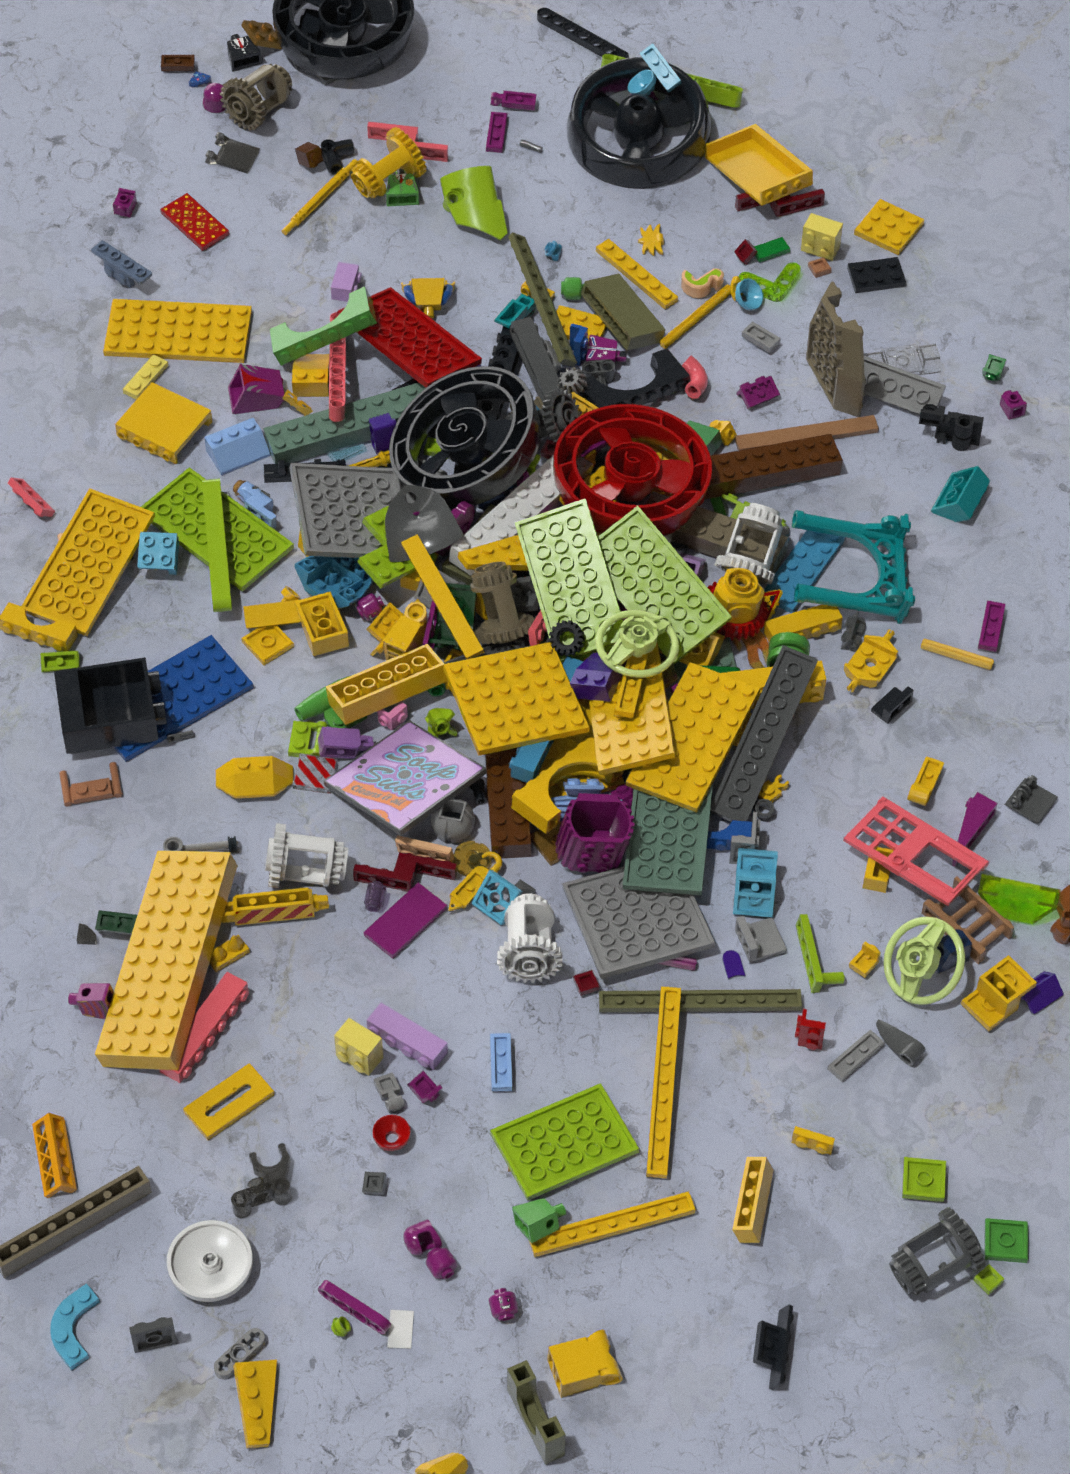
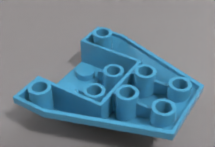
M309 556L295 563L294 566L307 593L316 596L331 592L337 608L349 606L360 600L374 582L358 564L359 558Z

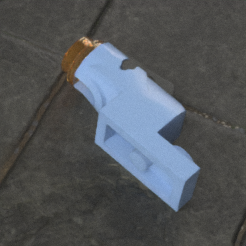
M238 480L233 486L235 496L245 503L247 510L273 529H276L277 516L272 512L273 500L270 498V494L259 489V487L249 481Z

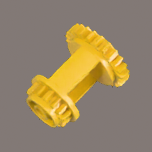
M393 127L386 134V145L390 154L374 165L368 160L361 158L357 161V165L353 167L351 179L364 197H371L372 199L385 195L387 189L383 180L399 168L405 170L406 174H413L416 178L426 173V162L423 160L424 157L421 155V151L408 134L405 135L404 131H401L400 128Z

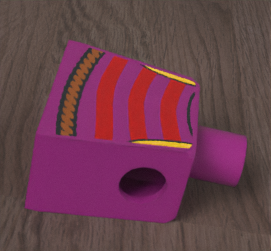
M83 983L80 985L78 993L69 994L68 1003L69 1005H78L84 1016L106 1019L114 991L110 983Z

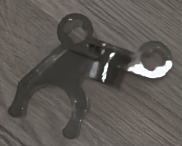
M284 1143L278 1145L279 1154L282 1158L274 1166H263L257 1161V1154L255 1152L249 1154L254 1174L258 1177L248 1182V1188L237 1191L232 1195V1209L236 1217L245 1218L251 1214V1207L273 1200L278 1205H286L291 1201V1188L287 1180L291 1161Z

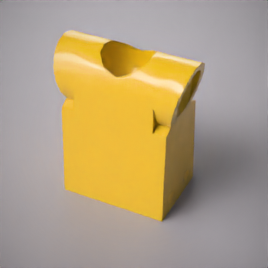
M416 601L408 604L404 615L400 616L384 638L383 647L386 661L423 646L428 621L427 610L423 603Z
M604 1329L594 1332L588 1338L583 1337L548 1347L547 1361L561 1398L598 1387L600 1384L615 1385L623 1380L617 1361L609 1353L611 1345Z

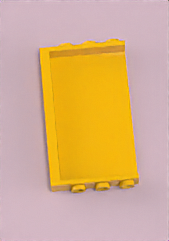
M757 124L706 144L705 158L762 206L813 185V170Z

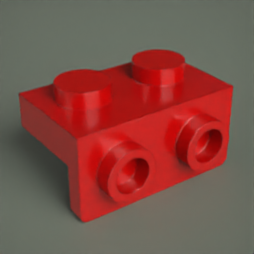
M803 1009L802 1016L798 1015L795 1037L798 1038L797 1046L807 1047L811 1050H822L826 1022L806 1019L807 1009Z

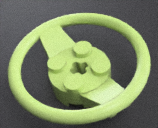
M626 610L610 616L600 625L595 637L596 650L601 660L615 672L629 677L644 678L660 674L674 663L679 652L678 636L670 623L664 620L661 615L658 616L643 610ZM625 619L621 624L619 639L607 655L603 647L604 634L613 623ZM665 631L668 633L672 644L671 652L662 664L647 670H633L621 666L632 655L639 658L643 654L651 652L656 647L657 637Z
M934 917L915 918L900 926L890 938L884 953V973L891 989L901 999L919 1005L935 1003L949 995L959 983L965 966V950L960 936L947 922ZM920 925H928L917 937L907 942L904 941L898 949L896 960H898L901 971V984L899 986L892 972L894 948L907 931ZM946 932L953 940L957 952V964L954 975L949 983L939 992L925 997L917 996L922 980L930 979L938 968L941 952L937 947Z

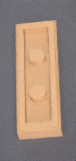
M399 835L395 839L398 852L412 853L416 856L431 857L441 861L447 860L452 863L455 859L451 847Z

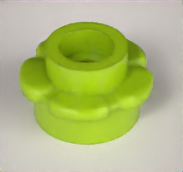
M341 1316L333 1319L331 1329L335 1335L344 1337L351 1330L349 1321Z

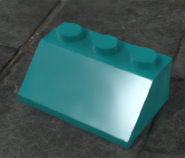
M979 466L951 473L931 512L954 522L969 520L972 518L973 512L979 505L983 494L987 491L990 479Z

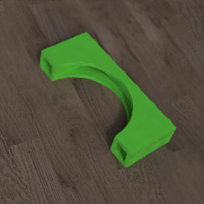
M364 286L349 293V300L344 310L333 321L321 328L308 332H296L289 329L286 322L271 328L270 335L273 354L282 366L376 324L373 301L366 287Z

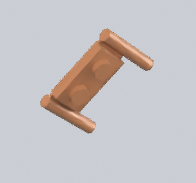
M111 762L109 764L112 780L109 778L71 784V787H69L67 771H60L64 805L68 807L72 804L113 797L120 798L122 791L117 763Z

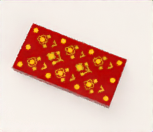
M188 193L160 209L161 214L202 251L230 235L229 230Z

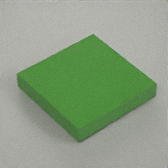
M985 1218L984 1259L1027 1263L1028 1222Z

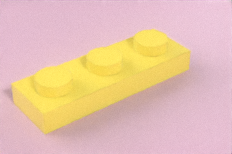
M153 354L123 388V394L137 399L150 383H154L168 367V361Z

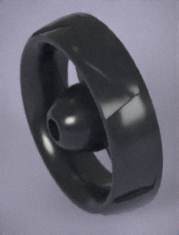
M274 0L272 9L273 26L277 40L285 55L305 71L333 79L360 78L389 67L403 54L412 31L414 2L413 0ZM307 3L319 7V25L325 35L321 43L302 33L294 22L297 12ZM369 23H390L387 29L377 37L358 44L363 39Z
M642 57L617 60L594 70L578 86L567 119V138L573 156L594 177L606 183L624 188H653L681 178L699 163L705 154L706 144L710 142L711 118L709 107L698 83L683 70L668 63L682 83L668 93L656 77L654 91L663 93L667 97L657 104L650 96L634 94L626 97L619 104L609 96L628 90L630 80L643 70H651ZM593 111L614 118L615 138L621 146L625 147L622 156L605 150L590 135L587 125ZM690 122L689 132L676 147L666 153L651 157L650 149L660 142L664 134V128L678 127Z
M472 367L442 377L419 393L399 417L391 436L389 448L390 461L394 472L405 486L415 485L437 492L445 500L449 508H456L463 501L475 506L493 499L511 487L524 474L537 454L541 441V424L533 396L526 384L517 375L498 367ZM500 399L509 402L513 411L512 420L500 419L489 422L483 412L477 409V401ZM438 423L436 442L441 451L419 467V453L422 444L430 431ZM447 459L462 467H474L458 474L435 475Z

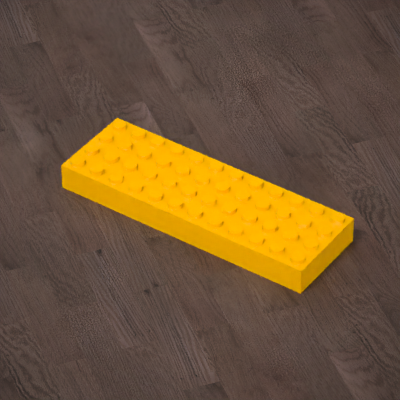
M157 851L95 1051V1056L103 1067L179 1069L238 867L231 852Z

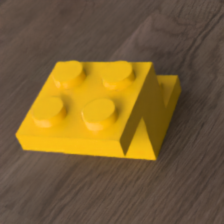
M1008 955L979 977L977 989L961 1001V1005L984 1028L990 1031L1018 1010L1021 997L1033 989L1037 982Z

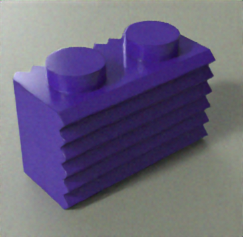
M389 413L369 418L371 444L376 455L380 451L386 452L390 448V440L396 421L394 418H391Z

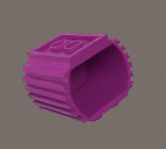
M579 793L576 800H571L566 809L555 843L556 853H559L557 856L558 860H562L561 865L568 867L571 871L581 873L587 871L602 873L618 868L634 830V816H631V809H627L628 804L618 799V795Z

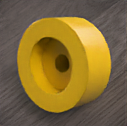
M285 586L281 591V594L284 596L281 602L299 600L300 598L298 593L288 586Z

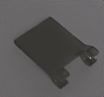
M217 132L215 144L221 146L217 155L213 151L208 150L205 155L207 157L205 163L223 165L248 174L260 148L230 139L223 133Z

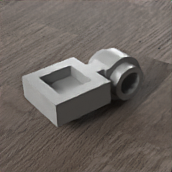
M393 1072L374 1079V1085L380 1098L388 1097L385 1100L388 1112L401 1110V1107H404V1101L401 1095H396L400 1093V1087Z

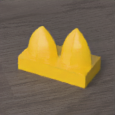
M233 935L230 940L213 949L209 964L215 972H218L250 953L249 947L239 935Z

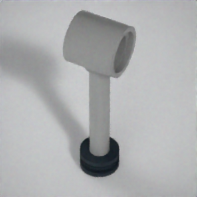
M229 836L228 841L183 845L180 838L169 837L163 843V850L209 851L229 848V852L231 850L237 852L238 841L236 836H233L234 838Z

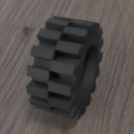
M563 620L562 623H556L557 626H553V631L549 633V642L553 643L551 644L552 648L555 647L557 653L569 657V655L574 656L576 652L579 653L581 651L580 648L584 647L583 642H585V634L578 624L570 620L568 622ZM565 632H571L574 635V640L570 645H563L560 641L561 635Z

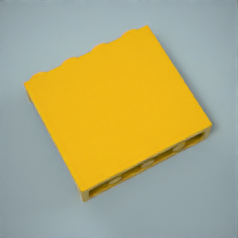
M151 382L116 422V434L120 439L127 440L136 447H141L151 454H156L168 462L177 464V455L203 424L209 426L212 423V413L210 409Z

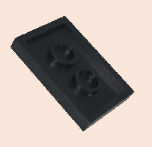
M898 257L848 263L847 265L855 293L906 287V280Z

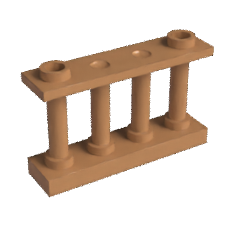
M956 876L954 878L953 889L962 881L959 877ZM969 885L958 895L967 904L952 916H948L942 910L947 905L940 901L934 903L931 899L926 900L923 903L922 914L925 917L941 919L954 929L962 930L972 942L970 957L977 964H980L985 958V947L1001 934L1008 939L1012 938L1014 930L1012 923L1002 917L975 893ZM973 908L982 915L966 929L956 923ZM989 921L996 929L980 942L976 941L971 934Z

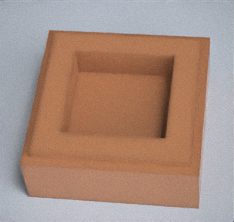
M824 257L808 262V267L815 278L831 273V267Z

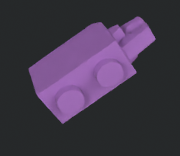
M322 727L318 737L320 757L354 759L359 751H366L374 745L373 737L360 735L359 729Z

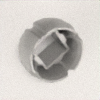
M452 798L432 813L430 819L431 827L435 835L443 842L450 840L451 843H459L471 835L475 824V815L467 802ZM451 811L461 813V817L456 819L445 817L444 814Z

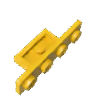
M390 602L366 629L380 642L370 653L372 657L377 652L381 654L384 651V638L400 616L404 615Z

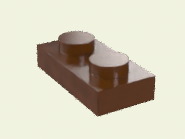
M161 55V71H194L195 55Z

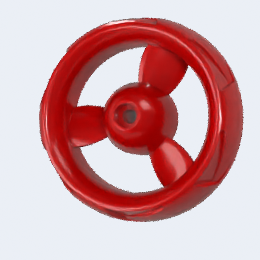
M617 404L591 410L576 418L564 429L555 446L553 474L556 488L565 505L582 499L587 500L597 533L602 534L631 510L639 506L661 534L666 536L683 526L695 513L697 507L701 506L704 502L711 481L712 461L703 439L683 420L668 412L649 406ZM631 438L655 443L673 453L679 460L660 461L658 454L652 448L642 443L632 442ZM606 441L611 449L608 451L605 459V481L590 488L581 478L576 460L590 446ZM654 487L674 494L663 501L647 505H628L614 501L616 498L627 503L641 501L651 493Z

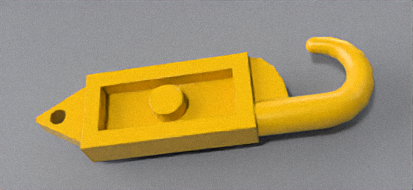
M485 852L482 858L487 856L493 857L496 862L490 870L498 873L503 862L501 856L496 852ZM477 866L449 895L451 899L448 911L460 908L465 909L471 903L489 869Z

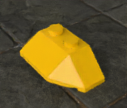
M274 756L233 758L216 769V788L235 799L274 797L293 784V766Z

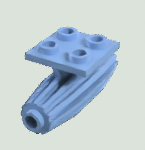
M568 778L567 782H563L567 795L551 797L554 805L561 810L560 821L563 820L571 800H576L579 793L600 794L602 789H604L603 783L598 779H587V782H580L577 778Z

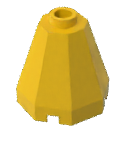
M452 1452L422 1463L415 1469V1473L466 1474L469 1466L465 1456Z

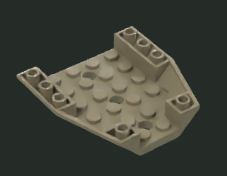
M833 281L825 291L809 324L806 360L833 409L860 417L861 409L863 408L862 400L865 395L864 385H866L863 353L864 332L855 319L843 323L841 317H838L835 307L839 306L842 293Z

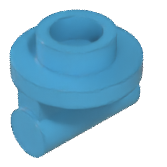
M556 241L548 242L544 249L545 255L547 257L550 256L553 261H558L562 245Z

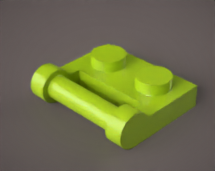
M293 721L288 756L307 758L306 755L315 756L317 759L322 758L319 754L318 737L321 728L327 727L328 724L324 721H318L317 723ZM312 731L317 732L314 748L309 749Z

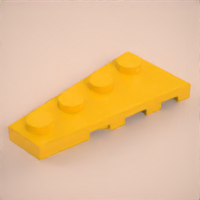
M277 1359L236 1362L233 1365L246 1449L268 1447L270 1444Z

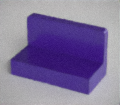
M1043 971L1033 979L1037 982L1036 986L1021 997L1022 1000L1026 1001L1032 1014L1037 1013L1063 996L1064 993L1054 973Z

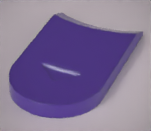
M734 950L726 951L723 954L722 961L727 978L745 976L740 955Z

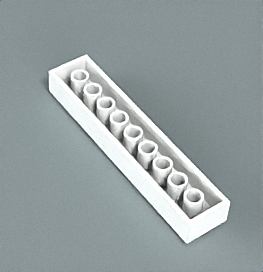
M554 455L451 546L449 557L451 563L470 576L475 573L474 570H467L457 558L458 552L518 535L515 522L559 508L562 505L559 501L561 495L554 481ZM580 455L576 460V465L581 478L584 479L586 476L592 475L593 463Z

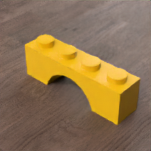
M8 602L0 615V630L3 632L17 635L22 639L35 641L40 645L52 647L57 651H69L78 637L75 624L58 619L50 625H35L27 619L25 607Z

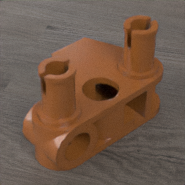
M1070 885L1056 896L1054 906L1060 918L1055 921L1050 929L1055 941L1061 944H1068L1070 942Z

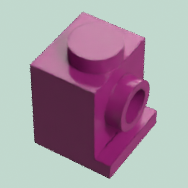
M123 188L118 189V194L113 202L114 214L131 217L137 204L136 191Z
M1005 391L1000 399V406L1008 420L1025 415L1027 403L1022 399L1018 391Z

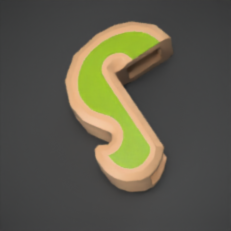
M713 268L696 280L691 273L684 270L682 272L681 288L687 295L693 298L706 297L710 294L711 288H715L717 291L723 287L724 273L720 269Z

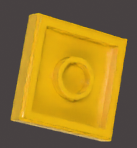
M277 625L259 627L241 638L242 643L263 666L294 647L291 639Z

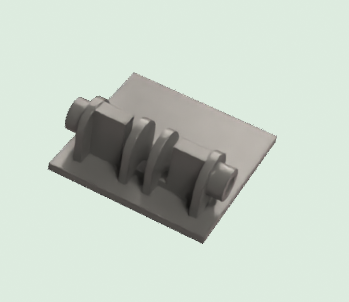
M1031 775V777L1024 778L1004 805L1038 824L1057 800L1058 796L1038 786V779Z

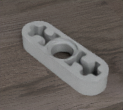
M252 1328L247 1331L215 1361V1375L222 1380L232 1377L234 1375L233 1365L236 1362H248L265 1345L264 1332L258 1328ZM259 1336V1342H252L251 1337L257 1338ZM242 1349L246 1354L243 1358H236L233 1355L234 1352ZM228 1365V1371L222 1370L220 1372V1366L226 1367Z

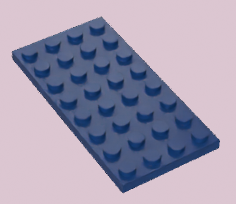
M210 635L148 670V672L159 671L162 694L152 695L153 703L164 702L167 724L156 726L158 740L114 748L124 761L127 762L167 739L166 735L181 731L253 689L254 685L217 640Z

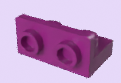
M761 376L751 384L746 382L740 385V389L736 392L737 396H742L747 409L780 395L772 376L766 378Z

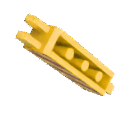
M308 887L235 895L233 901L227 902L221 922H235V925L315 917L314 912L329 908L328 895L312 894V889Z

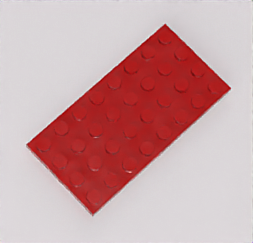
M392 287L371 296L377 323L356 333L425 388L451 373L482 364V358ZM344 308L337 311L336 317L344 310Z

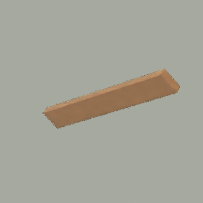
M870 415L735 436V443L739 451L826 434H832L833 439L878 433L879 428L875 416Z

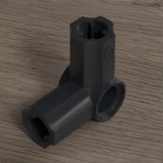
M326 139L321 142L322 158L328 173H332V175L337 174L343 168L339 156L354 153L352 139L336 142Z

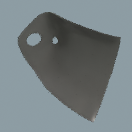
M415 485L404 486L391 501L386 513L385 531L390 562L410 560L401 542L417 534L429 554L448 547L464 535L445 500L437 492L425 487ZM408 492L415 493L416 501L413 503L406 502L405 495ZM419 511L420 513H419L418 516H415V515L413 514V513Z

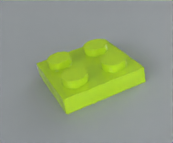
M904 1157L902 1198L944 1202L946 1161Z

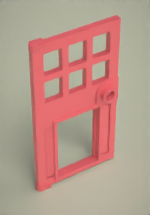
M884 796L877 801V804L843 839L844 842L883 865L889 871L907 880L947 906L989 865L988 860ZM884 809H887L898 817L893 822H890L879 814ZM875 820L887 828L879 834L868 826ZM903 820L916 827L911 834L898 827ZM893 831L905 840L900 845H897L886 837ZM862 832H865L875 840L870 845H867L857 839V837ZM882 843L894 851L886 857L875 849ZM929 845L971 870L954 889L913 864Z

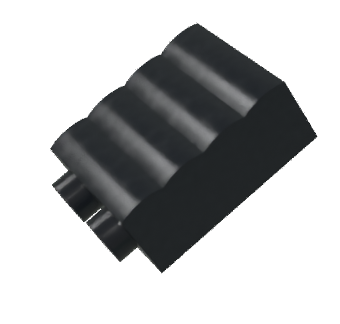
M146 657L54 671L66 754L158 740L156 726L167 724L164 702L153 703L152 695L162 694L159 671L148 672Z

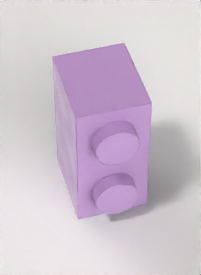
M338 262L331 285V299L348 302L349 293L358 290L357 284L361 282L362 273L359 272V265Z

